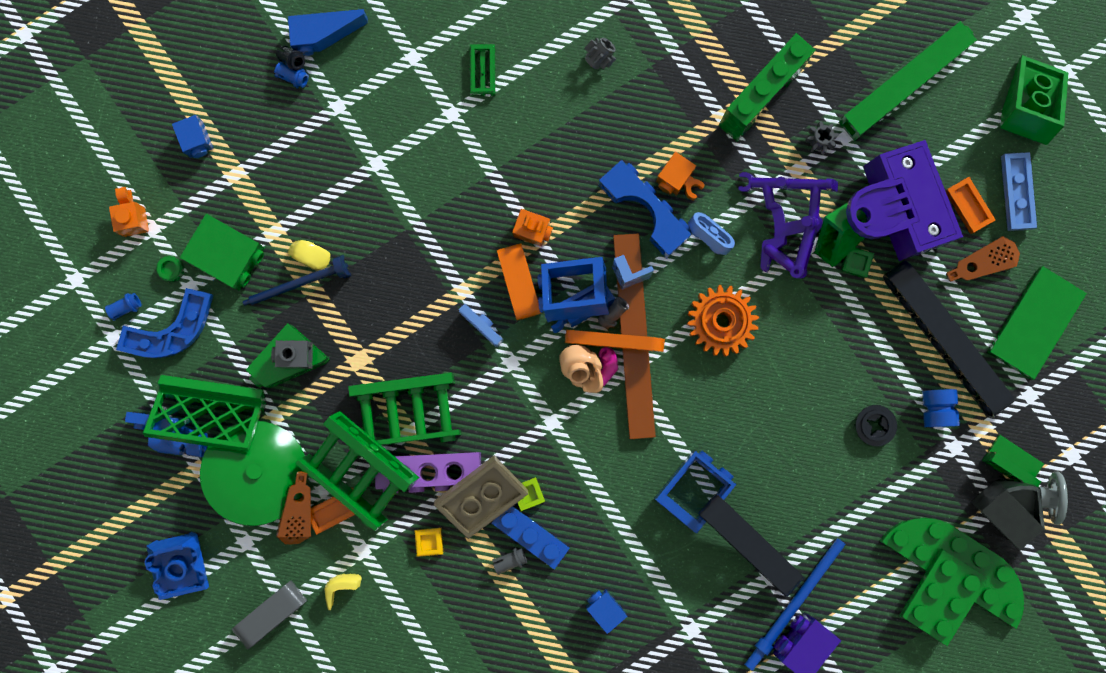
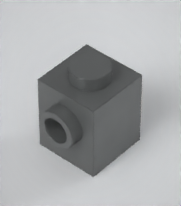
M276 340V345L272 347L271 351L272 362L275 363V367L281 369H312L313 343L310 341Z

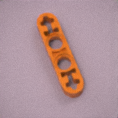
M566 330L565 343L664 352L665 339L577 330Z

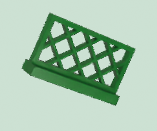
M165 375L160 376L158 381L159 391L143 431L144 437L249 452L261 411L264 412L266 406L263 390ZM164 398L176 399L178 404L167 410H164L162 407ZM193 402H199L203 405V408L192 414L186 408V406ZM218 406H226L229 411L217 418L211 411ZM183 409L187 417L173 423L169 416ZM245 409L254 410L252 417L243 422L237 415ZM208 412L212 421L199 427L195 419ZM233 416L238 425L225 431L220 423ZM164 418L170 424V426L161 431L153 430L155 423ZM189 422L196 428V430L187 435L180 434L178 428ZM217 425L222 434L214 438H207L204 432ZM240 430H243L246 434L244 443L234 442L229 436Z

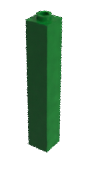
M961 21L845 114L838 123L856 141L977 41L973 31L968 26H964Z

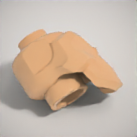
M572 345L565 348L559 357L563 375L570 379L576 387L583 388L584 392H600L603 388V378L600 372L602 365L596 353L591 352L582 345Z

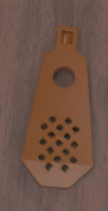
M1002 236L959 261L957 268L947 272L946 276L950 282L959 278L967 281L1017 267L1020 253L1015 242ZM969 263L975 266L974 272L968 271L967 265Z
M302 471L296 473V482L288 489L276 534L284 544H300L311 537V488L306 485L307 473ZM297 493L303 494L299 500L294 499Z

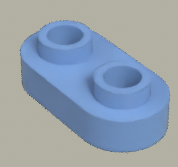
M697 212L688 221L690 232L705 242L714 253L726 255L735 246L732 236L707 215Z

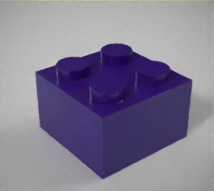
M804 612L802 616L800 614L797 615L791 622L790 627L792 629L786 636L782 635L776 641L773 654L794 673H816L841 640L816 619Z

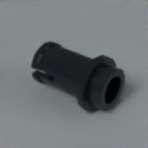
M285 45L279 47L284 52L277 49V59L286 63L288 68L296 71L304 67L305 57L302 52L292 50Z

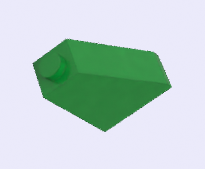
M848 203L824 217L814 251L831 267L836 266L865 239L853 231L848 223L846 215ZM857 210V219L865 223L867 220L866 214L861 210Z
M287 323L248 366L246 371L251 375L249 380L257 387L273 388L327 364L331 359L313 344L312 369H281L275 367V363L271 359L272 347L276 345V340L310 341L294 326Z

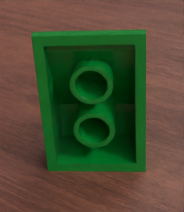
M1022 55L1019 58L1002 109L1000 128L1048 145L1064 127L1069 72Z

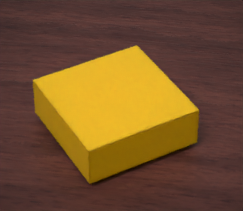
M441 528L415 530L417 557L444 554Z

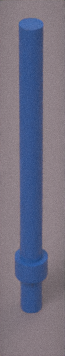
M837 538L765 637L763 639L760 638L755 644L757 648L744 664L753 671L765 654L768 656L774 648L772 644L846 544Z

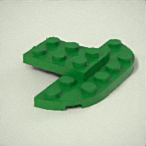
M916 518L902 521L889 529L880 539L881 543L926 571L899 615L908 622L948 646L972 605L976 603L1006 624L1017 629L1024 609L1023 589L1013 568L993 551L954 526L932 518Z

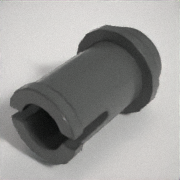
M616 297L609 306V314L599 315V324L606 329L616 326V321L629 309L628 303L623 298Z
M514 548L513 552L496 559L494 558L492 562L496 573L500 575L516 567L523 568V565L527 563V559L522 548L519 550Z

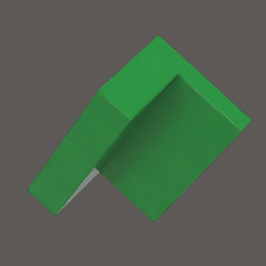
M998 435L982 461L1012 481L1024 482L1038 487L1042 481L1037 479L1036 476L1044 463L1003 436Z

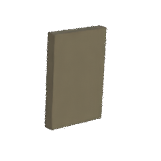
M494 455L434 500V506L469 539L527 496L528 489Z

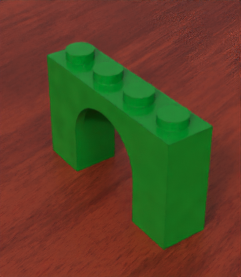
M795 33L730 104L718 126L738 142L783 86L788 87L801 73L816 49Z

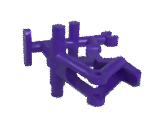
M747 172L740 173L739 177L748 178L749 184L746 187L740 186L738 190L750 192L753 188H762L765 206L768 210L772 211L774 218V238L764 240L762 243V271L769 272L773 259L789 271L792 277L805 278L815 238L823 224L819 216L821 190L837 192L838 181L829 178L826 180L789 179L782 176L778 178H757ZM773 188L789 191L793 189L811 190L809 215L801 220L786 223L782 206L775 202ZM803 233L796 261H793L779 249L787 244V236Z

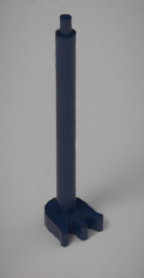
M344 255L338 256L333 259L332 266L249 296V299L242 301L243 305L259 303L336 273L340 278H348L351 276V273L347 269L348 264L344 261L345 257Z

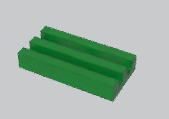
M470 44L471 96H476V94L496 96L495 44ZM480 50V88H476L475 51ZM485 50H490V88H486Z

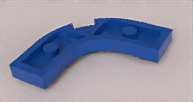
M186 288L179 314L174 323L167 329L158 332L144 331L123 325L116 350L147 358H166L184 351L201 334L207 321L213 295Z

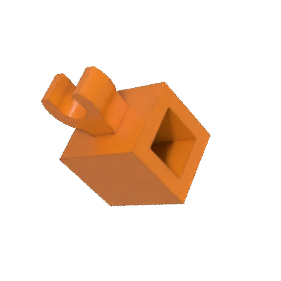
M676 151L656 180L659 184L658 187L669 195L673 193L677 196L684 186L686 196L694 201L697 195L692 193L691 188L696 186L702 190L705 185L702 181L691 177L696 165Z
M126 187L116 188V198L120 205L109 207L113 232L124 237L149 232L145 207L133 202L131 190H127Z
M521 209L512 233L515 238L542 247L544 241L549 242L553 227L550 226L549 218Z

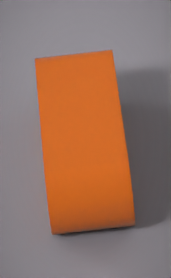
M522 244L497 250L516 320L541 314Z

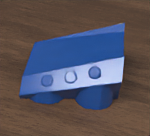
M190 532L189 534L168 539L155 540L146 546L148 555L144 563L146 569L153 574L154 582L152 587L158 596V600L209 588L199 539L196 533Z

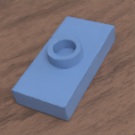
M466 304L459 309V313L495 347H498L503 342V339L491 328L493 322L483 313L478 316Z

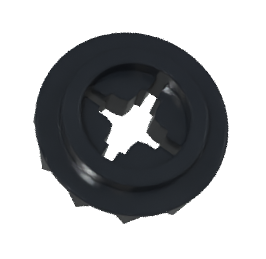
M881 405L865 407L857 415L856 424L854 425L857 436L865 444L871 446H883L889 443L897 431V421L894 414L888 408ZM880 417L878 425L885 431L875 430L871 433L872 426L867 421H876Z

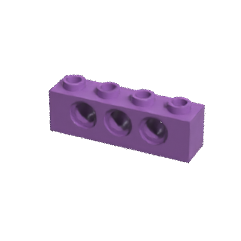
M481 452L396 456L399 461L420 477L409 489V493L425 492L424 487L435 486V491H448L450 485L457 484L481 465ZM453 464L460 466L462 474L458 479H452L448 474V469ZM426 466H432L435 469L436 475L431 481L423 477L422 471ZM378 473L375 477L376 489H383L384 492L390 482L383 474Z

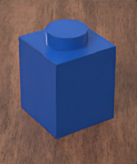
M197 115L172 124L182 152L188 157L200 158L208 153L207 151L214 149L204 122Z
M606 589L603 592L597 590L587 599L589 602L586 606L587 611L607 634L627 617L626 612Z

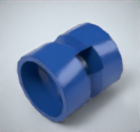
M957 389L922 391L923 406L928 408L924 412V427L960 426L959 411L954 409V406L958 404Z

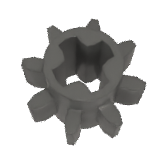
M598 38L595 40L591 39L584 48L588 52L585 59L594 69L609 68L616 60L613 56L615 47L606 38H601L600 40Z
M820 121L817 124V129L812 126L808 129L812 136L807 137L805 142L811 144V152L815 151V149L821 150V154L824 155L827 152V147L830 149L836 147V143L832 140L836 139L839 133H834L832 129L833 124L827 126L823 125V122ZM821 134L825 136L823 142L819 140Z

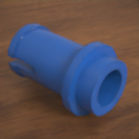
M279 62L274 70L276 78L292 83L295 88H304L309 79V75L305 73L304 69L291 70L283 62Z
M127 293L124 298L105 306V310L109 318L114 321L131 311L137 312L138 308L141 307V301L135 293Z

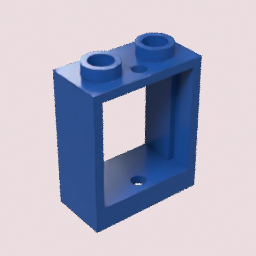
M603 257L541 264L542 274H538L539 289H542L543 297H539L538 302L540 312H544L548 321L609 314L607 275ZM593 273L595 299L552 304L551 278Z
M702 450L699 453L692 451L654 497L658 503L696 534L706 521L700 515L695 519L667 496L688 468L696 461L719 480L723 486L716 494L723 500L736 486L731 481L734 476L723 467L719 470L711 464L713 459Z

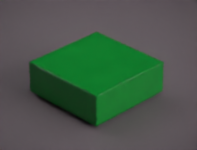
M855 247L845 256L841 271L864 279L867 278L874 253Z

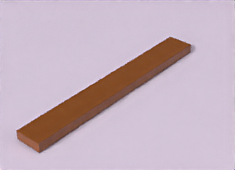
M639 233L613 235L615 258L624 255L632 274L641 271ZM617 280L618 297L623 298L629 305V309L620 316L621 334L647 337L643 281L622 290ZM622 349L629 439L656 437L649 351Z

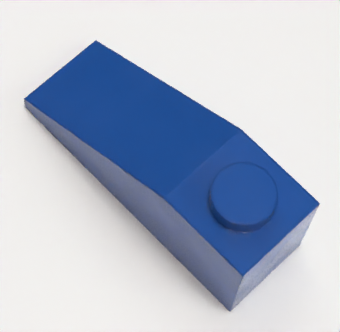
M364 9L288 16L290 46L293 50L302 52L304 56L313 55V52H321L367 24L368 18Z

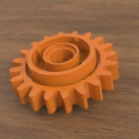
M719 285L716 293H714L712 288H708V297L700 293L698 298L701 303L696 301L691 303L696 311H689L687 313L688 316L694 318V320L687 323V326L695 327V330L689 335H698L699 337L695 345L704 342L703 351L706 352L712 347L713 356H716L720 349L724 357L728 356L729 348L734 354L739 353L738 345L744 349L747 348L748 345L745 339L754 340L755 337L750 331H756L759 328L752 324L753 321L759 319V316L751 315V312L757 307L747 306L751 299L750 296L741 299L742 290H739L734 295L732 293V286H729L726 292H724L722 286ZM720 314L727 316L729 320V325L725 328L720 327L716 322V318Z

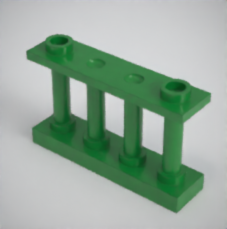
M452 372L348 386L349 396L357 397V401H360L363 431L374 440L370 400H373L372 395L382 394L383 398H386L390 439L375 440L380 445L440 438V443L456 441L455 436L461 435V430H452L447 390H449V385L455 384ZM434 387V391H437L442 432L426 434L421 393H424L423 388ZM408 390V394L412 398L416 435L401 437L396 397L399 391Z
M339 411L329 416L323 424L329 429L330 434L315 455L312 456L309 453L295 464L301 468L302 472L307 473V477L313 478L358 516L365 526L376 531L387 522L388 519L381 513L397 491L402 490L406 492L420 477ZM338 439H341L349 446L350 450L332 473L322 462ZM361 456L369 463L370 467L355 488L351 489L341 479L357 457ZM381 473L389 479L390 484L374 506H372L361 496L377 474Z

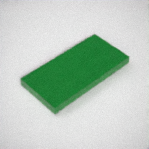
M1044 266L1039 267L987 353L1030 380H1035L1087 293Z

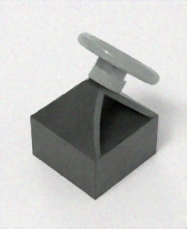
M1058 471L1050 475L1047 487H1036L1035 485L1018 481H993L971 503L1016 548L1022 550L1045 529L1043 508H1047L1049 518L1053 524L1060 525L1065 520L1068 505L1066 481L1064 476Z

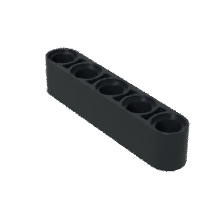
M717 494L698 512L719 535L784 596L788 597L804 579V576Z

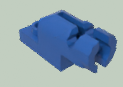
M126 412L125 422L134 423V429L144 430L150 414ZM169 417L173 423H176L182 419ZM164 418L155 423L153 430L161 431L170 426V424ZM185 425L178 428L180 434L187 435L194 431L185 427ZM156 438L148 439V446L159 453L175 455L186 453L188 456L201 458L208 447Z

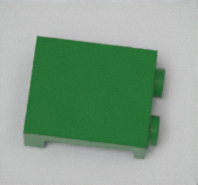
M205 214L180 258L239 291L249 283L251 279L250 272L255 265L262 261L265 247L212 216Z

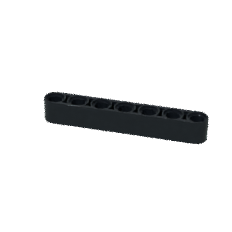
M903 260L883 275V280L981 409L989 417L994 418L1014 402L1012 394L909 262Z

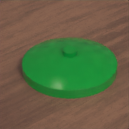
M258 421L249 452L208 446L200 467V483L203 494L210 506L220 516L230 522L244 526H260L272 523L281 518L288 489L295 484L296 473L302 471L295 463L304 457L305 454L297 440L285 429L272 423ZM235 424V425H233V426H231V427L225 429V431L229 430L230 428H232V427H234V426H236V425H238V424ZM240 430L229 437L234 442L244 443L246 434L243 430ZM297 493L294 499L299 500L302 494Z

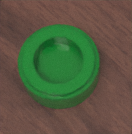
M165 256L157 263L156 271L161 279L167 282H176L184 274V265L176 257Z

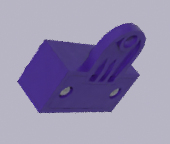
M926 140L880 154L863 166L869 186L854 193L848 201L846 209L848 223L858 235L868 239H878L889 235L899 261L945 246L963 237ZM857 210H861L866 214L867 220L865 223L857 219Z

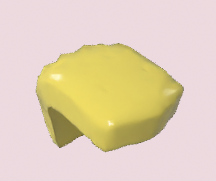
M295 241L288 250L290 257L316 271L324 269L329 265L330 253L309 241Z
M340 574L330 578L324 589L328 610H331L333 606L335 591L356 590L360 587L362 578L359 574Z

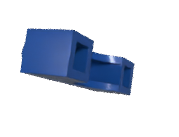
M621 160L599 180L598 186L615 204L622 201H634L648 209L654 222L653 234L649 241L667 259L692 235L689 232L690 227L683 219L680 218L678 220L672 214L673 209L665 200L660 201L654 195L656 191L647 181L643 183L637 177L639 173L632 164H625Z

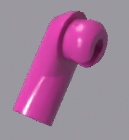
M604 347L599 351L602 364L600 372L603 378V386L607 384L618 370L616 353L609 347Z

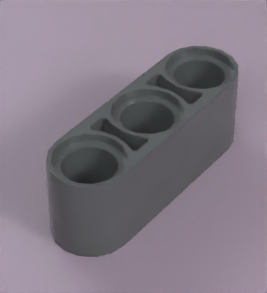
M291 580L231 630L245 648L249 650L308 600Z

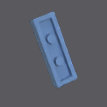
M1030 152L1004 154L1001 156L1007 229L1008 231L1036 229L1037 221Z

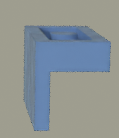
M624 255L614 258L612 264L622 290L649 279L654 272L653 267L650 266L632 274Z

